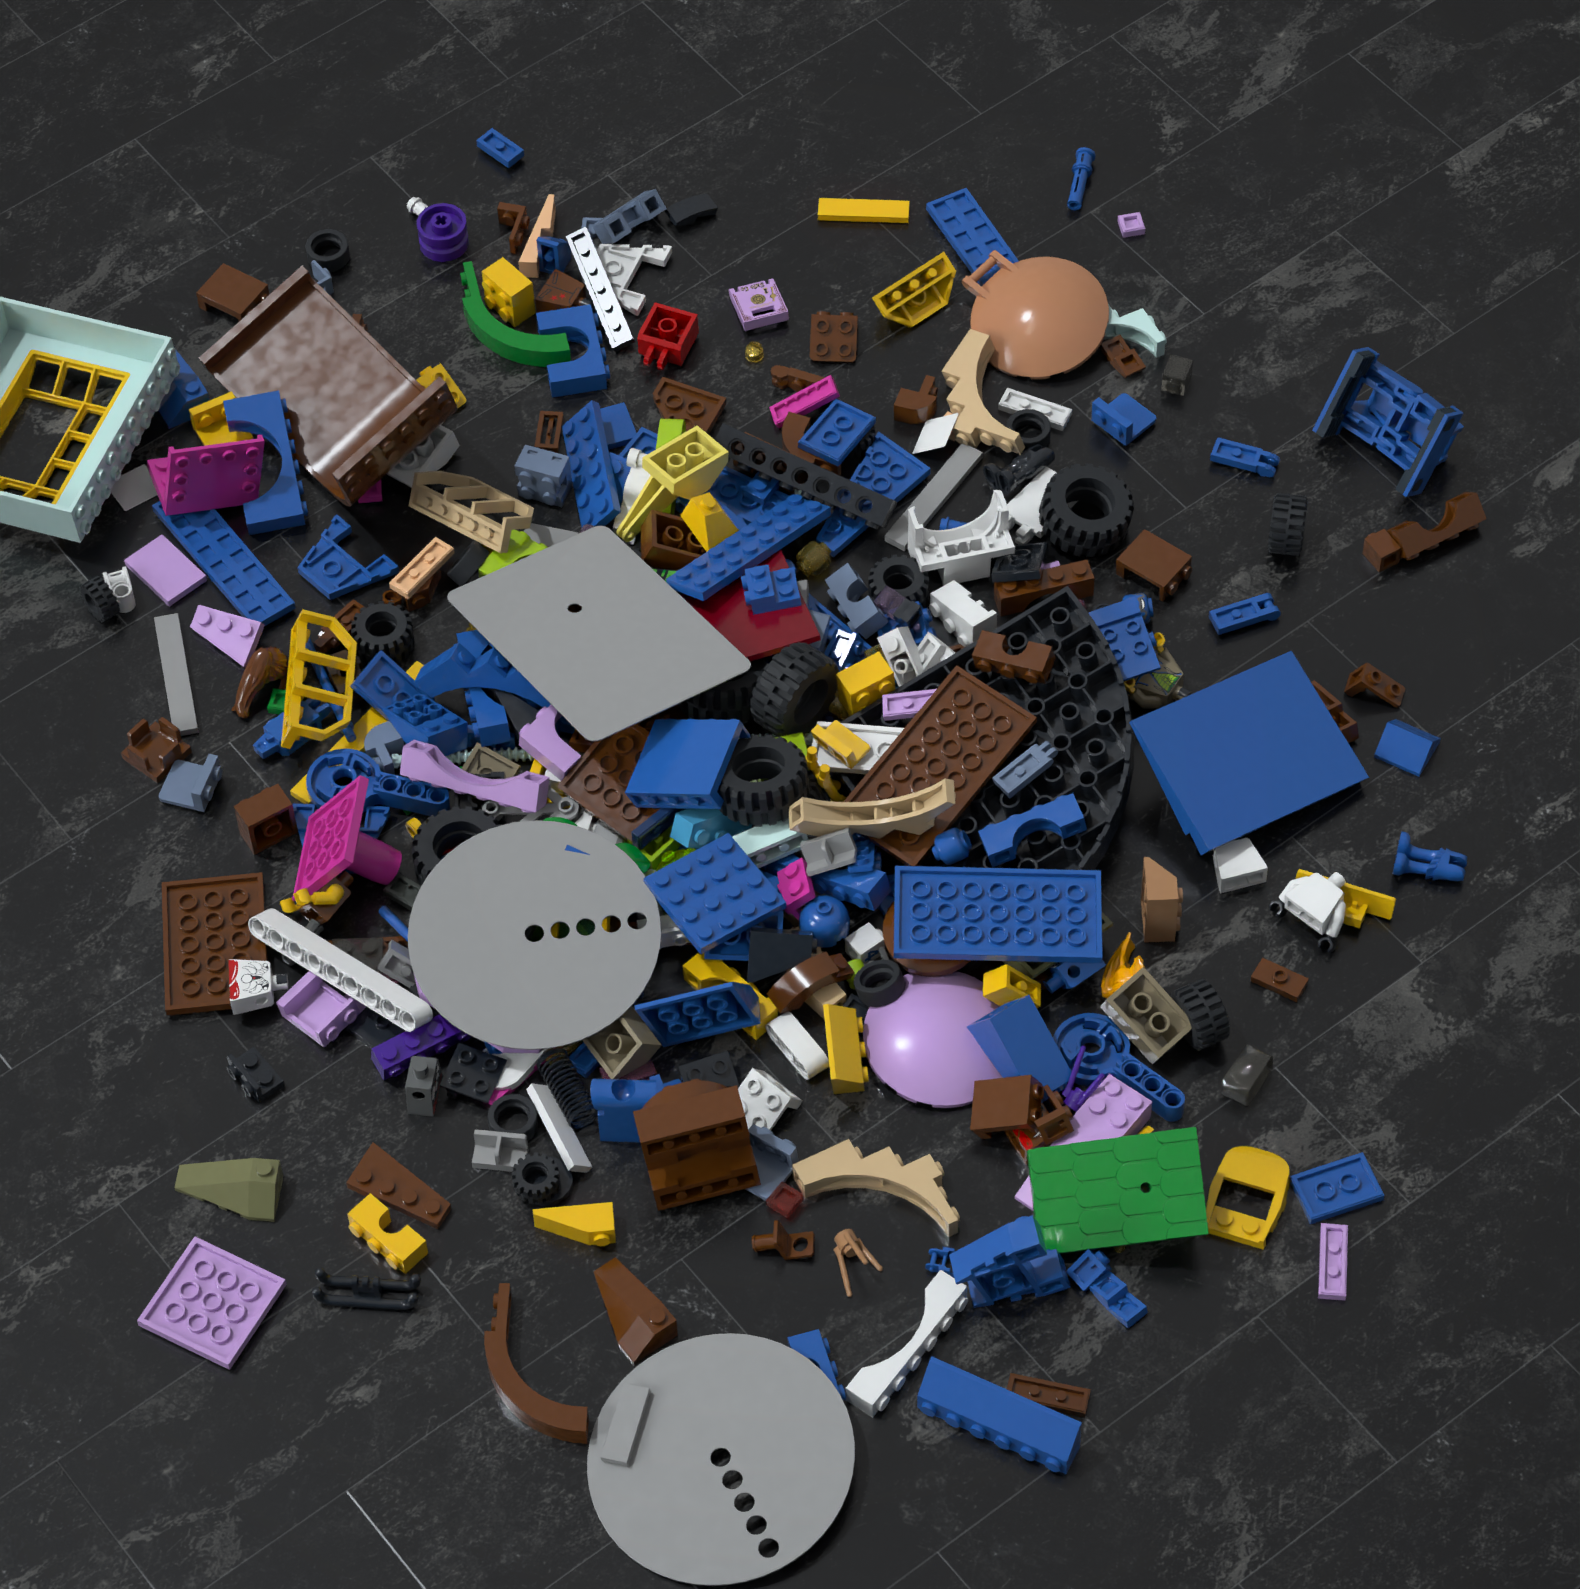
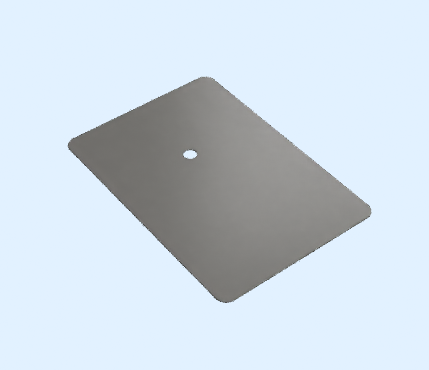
M595 526L458 587L450 591L447 596L448 601L589 741L603 740L747 672L751 667L750 661L613 531L605 526ZM578 604L582 607V610L572 613L568 611V607Z

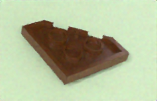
M662 377L653 392V400L662 419H685L686 432L695 426H699L709 435L727 404L725 397Z

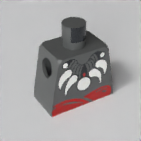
M412 1056L405 1085L408 1114L434 1116L439 1085L442 1079V1071L438 1059ZM419 1092L423 1093L425 1097L420 1098Z

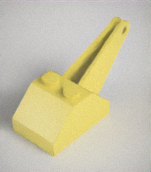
M695 426L642 457V468L650 474V477L626 517L616 531L617 535L625 542H630L641 531V526L652 509L662 512L679 496L690 500L708 491L728 463L729 451L699 426Z

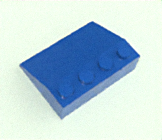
M738 982L720 984L635 1005V1011L663 1047L761 1024L758 995L750 985Z

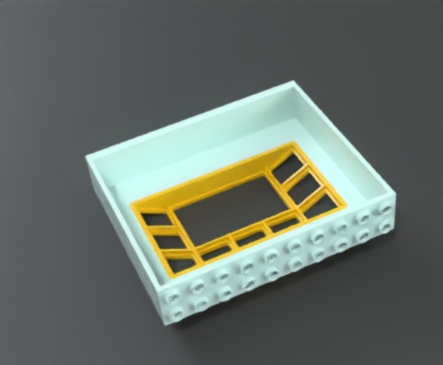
M0 297V438L25 397L78 410L36 484L0 476V523L81 543L85 534L89 533L93 520L100 514L101 506L105 499L109 498L114 483L119 480L123 467L130 461L131 453L135 446L139 445L144 430L150 426L152 416L155 411L159 410L164 395L168 394L173 379L179 375L180 364L178 363L176 349L173 346L171 337ZM38 360L60 366L52 394L29 389ZM69 368L91 373L84 401L60 396ZM99 376L122 380L107 407L91 404ZM87 413L102 416L91 435L77 432ZM71 440L86 443L76 462L61 459ZM55 468L70 471L59 490L44 487ZM13 488L25 491L26 493L19 496L4 492L3 490ZM44 496L54 500L52 503L35 500V498Z

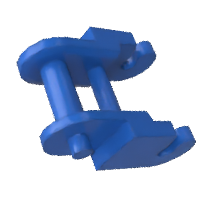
M943 1247V1250L937 1248L929 1249L928 1253L931 1255V1261L926 1264L925 1268L930 1272L942 1270L954 1278L951 1269L946 1268L945 1265L946 1260L950 1257L949 1255L955 1252V1249ZM937 1257L943 1258L941 1265L936 1264Z

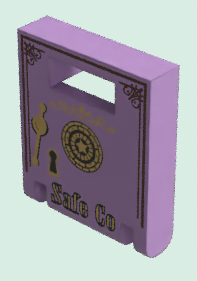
M773 278L768 279V284L765 281L737 287L738 292H735L734 288L729 289L730 299L745 331L789 320L788 310ZM774 309V312L753 316L755 313Z

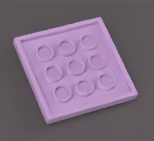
M194 1237L138 1318L137 1323L138 1326L230 1370L287 1285L286 1280L202 1239Z

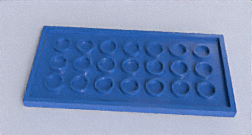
M895 866L894 958L1102 963L1101 870Z

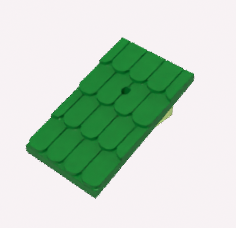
M1196 1127L1028 1149L1027 1158L1034 1218L1041 1226L1046 1250L1057 1249L1060 1254L1087 1251L1088 1249L1095 1250L1208 1235Z

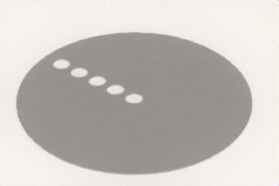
M521 821L501 825L479 833L458 845L434 867L425 879L414 901L409 919L408 951L415 978L430 1004L442 1017L466 1034L493 1045L512 1049L537 1050L565 1046L588 1038L610 1026L635 1003L644 991L656 966L660 950L661 923L657 901L644 883L643 878H645V875L637 864L614 843L592 831L555 821ZM567 845H570L590 855L566 851L565 848ZM634 913H641L646 917L647 923L641 929H633L627 922L629 916ZM615 916L621 921L619 930L612 933L605 931L602 927V922L606 917ZM583 919L593 921L595 924L594 932L587 936L579 934L576 930L578 922ZM563 922L569 926L570 932L565 938L557 939L552 936L551 927L555 923ZM533 925L540 926L544 931L543 938L537 942L527 940L525 931L528 927Z
M727 1333L695 1337L669 1346L647 1358L635 1367L611 1393L601 1409L590 1438L587 1455L589 1491L597 1515L609 1536L630 1558L643 1567L669 1579L695 1585L716 1586L743 1583L764 1577L795 1561L807 1552L832 1525L843 1506L853 1477L855 1463L853 1428L847 1408L833 1383L821 1369L796 1350L779 1342L748 1334ZM623 1383L647 1387L651 1391L628 1466L601 1460V1454ZM720 1448L728 1450L731 1455L729 1463L722 1467L715 1466L711 1462V1454ZM729 1471H737L743 1477L742 1484L736 1489H728L723 1485V1477ZM743 1493L752 1495L755 1500L753 1508L747 1512L738 1511L734 1505L737 1496ZM754 1516H761L767 1522L765 1531L758 1535L749 1533L746 1528L748 1520ZM766 1539H773L779 1545L777 1554L770 1558L763 1557L758 1550L760 1543Z

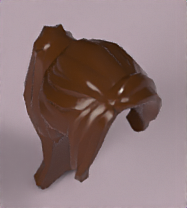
M261 647L251 656L239 683L235 705L232 708V711H236L240 718L249 717V706L255 695L266 683L281 679L279 689L286 690L289 660L282 650L277 647Z

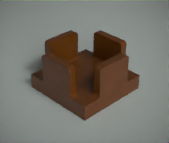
M161 717L158 720L159 724L155 721L150 727L148 721L143 718L127 733L129 745L121 752V755L125 761L158 784L169 774L174 761H183L192 750L191 746L181 739L179 728L165 718Z

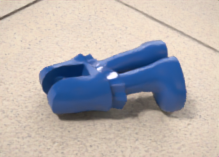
M1401 831L1393 875L1399 876L1405 873L1426 874L1425 879L1463 881L1465 877V870L1463 868L1467 866L1468 857L1447 848L1446 850L1440 848V850L1418 848L1411 844L1410 835L1407 832ZM1412 860L1426 861V862H1430V864H1428V863L1416 862V861H1412Z

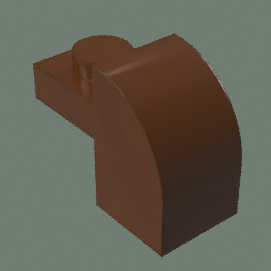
M926 375L919 392L905 388L900 389L894 403V420L908 424H920L933 418L937 412L938 388L935 387V377Z

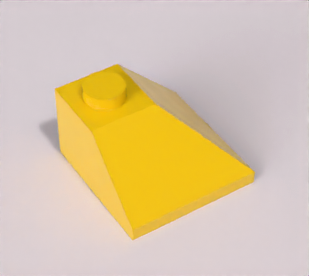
M710 492L691 498L680 515L706 552L739 531Z

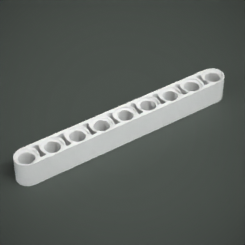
M267 909L249 919V930L257 939L402 1029L411 1032L432 1020L433 1012L428 1003L276 909Z

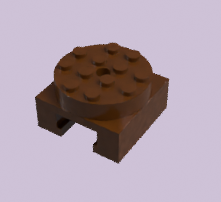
M693 1079L664 1087L641 1110L633 1111L658 1211L761 1185L737 1085L726 1087L716 1082Z

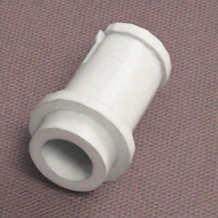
M412 197L407 203L409 213H415L418 216L428 207L419 197Z

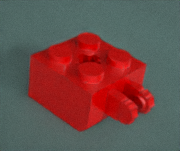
M654 303L637 338L638 353L645 355L644 365L649 366L655 358L658 359L657 368L661 370L665 368L667 362L682 366L699 333L698 314Z

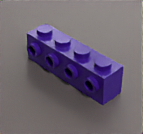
M439 1014L423 1026L411 1032L405 1031L371 1048V1059L384 1081L390 1077L400 1075L405 1069L409 1068L412 1056L431 1057L435 1054H441L451 1046L469 1040L472 1036L456 1028Z

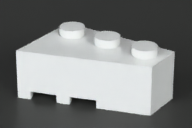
M953 580L930 593L929 609L934 617H939L945 629L949 633L954 634L958 643L967 647L979 639L982 630L991 632L997 628V613L994 610L988 612L983 608L985 605L981 600L975 602L970 598L972 596L971 593Z

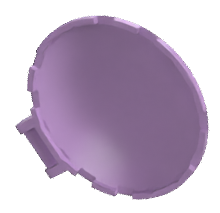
M955 971L937 977H925L913 973L904 975L905 990L897 1000L885 1006H870L867 1011L863 1027V1042H865L866 1057L872 1070L883 1084L887 1083L897 1091V1095L914 1103L918 1101L932 1104L934 1108H953L973 1103L974 1081L1003 1077L984 1053L967 1026L1000 1006L983 997L982 981L965 973Z

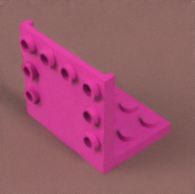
M257 435V439L176 450L174 447H169L168 457L147 460V469L165 515L239 506L259 497L265 442L263 436Z

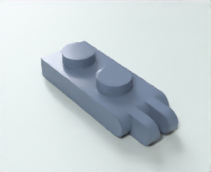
M1045 741L1040 746L1034 744L993 777V782L1011 798L1053 764V758L1058 754V750L1055 747L1051 748L1052 745L1048 741Z

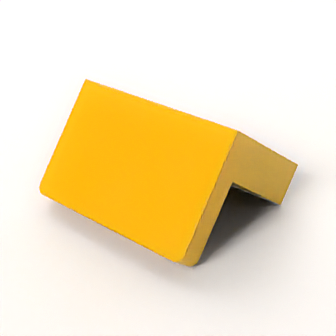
M834 720L826 729L817 724L811 730L815 742L851 770L871 750L869 744L837 720Z

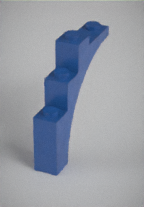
M457 643L422 666L414 681L430 698L458 688L482 687L514 693L535 702L541 707L546 706L548 708L551 705L495 647L476 659L465 647ZM563 716L560 718L562 722L567 721Z

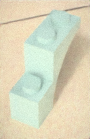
M1109 306V322L1103 340L1121 335L1124 340L1132 341L1145 347L1156 358L1164 355L1167 340L1164 333L1155 326L1152 316H1148L1142 308L1119 317L1117 311L1112 310Z

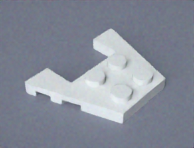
M600 244L597 251L620 306L638 316L646 302V295L629 291L627 288L642 261L665 267L672 254V246L663 245V248H652V245H643L642 248H630L629 245Z

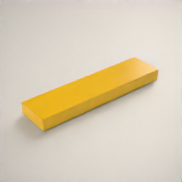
M819 198L818 220L908 223L909 201Z

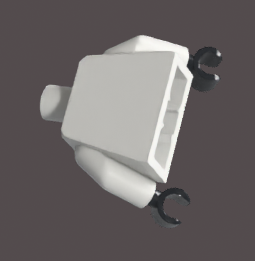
M1334 872L1328 879L1319 873H1314L1309 877L1305 876L1291 880L1279 895L1280 900L1272 901L1269 904V909L1274 911L1277 906H1280L1279 912L1276 913L1277 917H1284L1287 911H1290L1321 935L1326 933V937L1318 941V947L1322 949L1324 942L1328 940L1330 947L1327 952L1331 953L1336 948L1333 938L1338 936L1344 922L1346 904L1344 902V892L1340 888L1346 881L1337 872Z

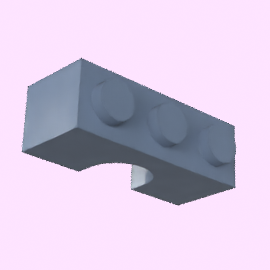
M656 189L644 191L593 224L592 227L602 244H612L632 232L631 228L652 219L667 208Z
M846 563L825 579L830 588L827 590L828 594L835 602H839L840 605L837 608L844 618H849L850 621L847 624L852 632L860 633L867 639L889 622L879 605L869 595L858 601L859 597L868 588L858 572L849 563Z

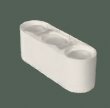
M789 1011L765 1025L770 1038L806 1080L811 1079L830 1067L829 1060L824 1051Z

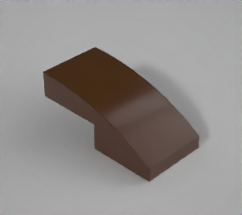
M1121 335L1101 343L1100 350L1123 377L1127 378L1146 368L1135 349L1130 350Z

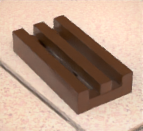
M540 411L534 447L559 453L564 421L563 412ZM545 418H549L545 444H541ZM554 418H558L554 444H551Z

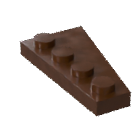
M372 1142L346 1182L348 1189L364 1196H368L371 1193L385 1206L436 1229L440 1228L452 1209L451 1204L374 1142Z

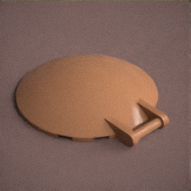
M993 250L989 254V258L970 276H966L961 280L963 286L976 296L971 312V329L990 335L995 351L988 363L1005 374L1017 377V375L1030 377L1032 380L1050 378V375L1064 372V374L1068 373L1087 361L1096 352L1105 337V331L1109 322V305L1104 289L1088 270L1069 260L1056 257H1035L1011 263L999 252ZM995 264L1001 269L982 287L976 283Z

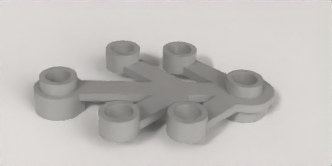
M549 782L547 797L553 804H546L536 813H526L521 808L514 806L504 807L499 805V802L493 800L487 801L483 805L482 810L487 812V817L490 815L494 816L498 821L503 815H526L519 822L536 821L544 814H552L550 817H561L571 821L577 816L579 805L570 797H561L551 787ZM565 806H570L567 810L562 809ZM496 807L494 811H488V809Z

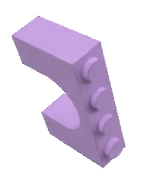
M550 705L548 708L546 706L543 707L531 724L527 723L519 732V746L562 781L579 761L581 755L558 736L555 724L562 715Z

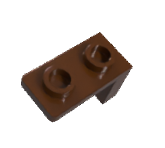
M499 202L497 208L499 224L514 226L509 237L510 252L516 254L518 246H522L523 232L529 227L530 217L527 216L526 206Z
M1367 662L1349 674L1344 693L1353 697L1359 692H1364L1368 689L1397 708L1401 705L1405 687Z
M1048 1084L1043 1089L1054 1111L1034 1121L1046 1146L1074 1131L1070 1120L1074 1119L1067 1105L1062 1107L1064 1102L1057 1090L1052 1092Z

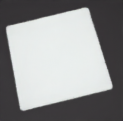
M958 413L927 420L913 454L944 447Z
M145 464L120 476L111 489V493L124 511L157 496L156 489Z

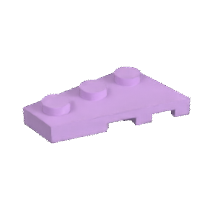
M198 605L190 625L194 631L244 668H246L265 626L259 621Z

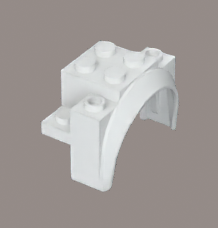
M1001 490L993 491L991 503L981 516L965 525L952 529H926L922 524L919 525L917 521L915 506L908 509V551L910 557L916 559L921 572L938 569L943 586L953 580L961 583L990 577L991 558L1013 554L1015 551V546L1008 531L1009 509Z

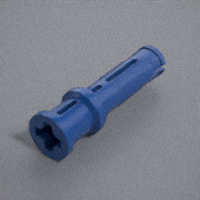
M1086 147L1077 149L1075 154L1076 163L1072 167L1074 178L1067 202L1068 208L1072 210H1079L1082 206L1087 178L1092 174L1091 164L1096 157L1095 152Z

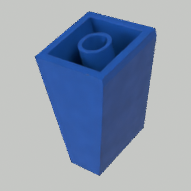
M1030 995L1009 1001L967 1026L1003 1078L1032 1075L1042 1083L1043 1087L1048 1084L1053 1092L1056 1090L1060 1092L1066 1088V1082L1069 1081L1071 1070ZM1045 1091L1044 1097L1041 1099L1042 1103L1048 1099Z

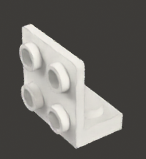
M754 1068L751 1069L738 1088L748 1129L752 1124H755L760 1128L766 1127L772 1130L787 1107L798 1109L802 1103L799 1097L768 1073Z

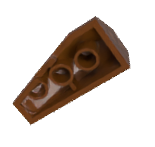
M616 1257L593 1271L618 1346L633 1364H636L678 1336L677 1320Z

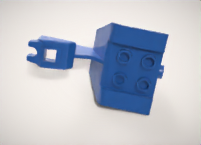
M1135 597L1089 612V615L1109 643L1121 671L1123 681L1161 669L1153 648L1157 646L1153 632H1147Z

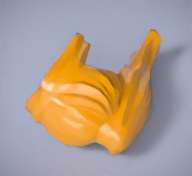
M1130 932L1126 939L1121 942L1105 968L1101 982L1102 997L1104 998L1110 997L1142 967L1145 968L1144 960L1141 956L1134 958L1131 967L1129 965L1130 954L1135 948Z

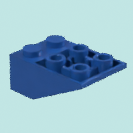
M416 694L409 699L394 702L392 705L383 708L384 714L406 744L413 740L437 746L444 756L467 748L468 722L424 694Z

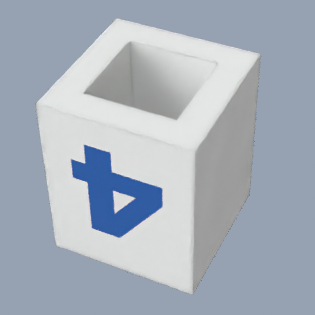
M869 922L845 938V952L852 960L861 959L865 964L881 956L879 953L880 947L885 948L883 932L879 928L875 929Z

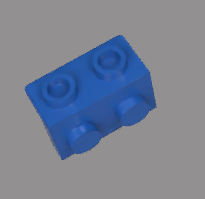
M835 629L824 654L834 660L840 672L853 665L856 657L862 653L864 641L857 632L849 634Z

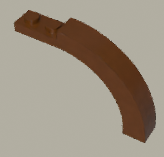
M499 1283V1292L494 1293L493 1309H497V1316L492 1317L491 1331H484L488 1370L498 1395L516 1417L534 1430L559 1440L588 1444V1407L561 1404L541 1396L531 1389L514 1369L508 1354L512 1303L510 1283Z

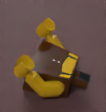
M343 870L317 892H313L311 896L307 888L300 889L297 893L293 894L296 905L292 900L293 897L280 901L282 911L285 913L298 911L308 921L314 919L321 925L327 922L350 896L351 891L348 887L354 881V878Z

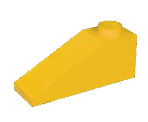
M612 1202L533 1209L534 1225L536 1228L587 1245L606 1246L610 1243H616Z

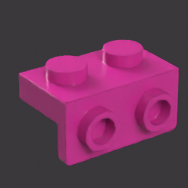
M802 857L777 872L779 880L777 886L783 899L786 901V909L784 910L787 914H792L798 920L801 906L815 898L811 876L808 877L806 873L807 862Z

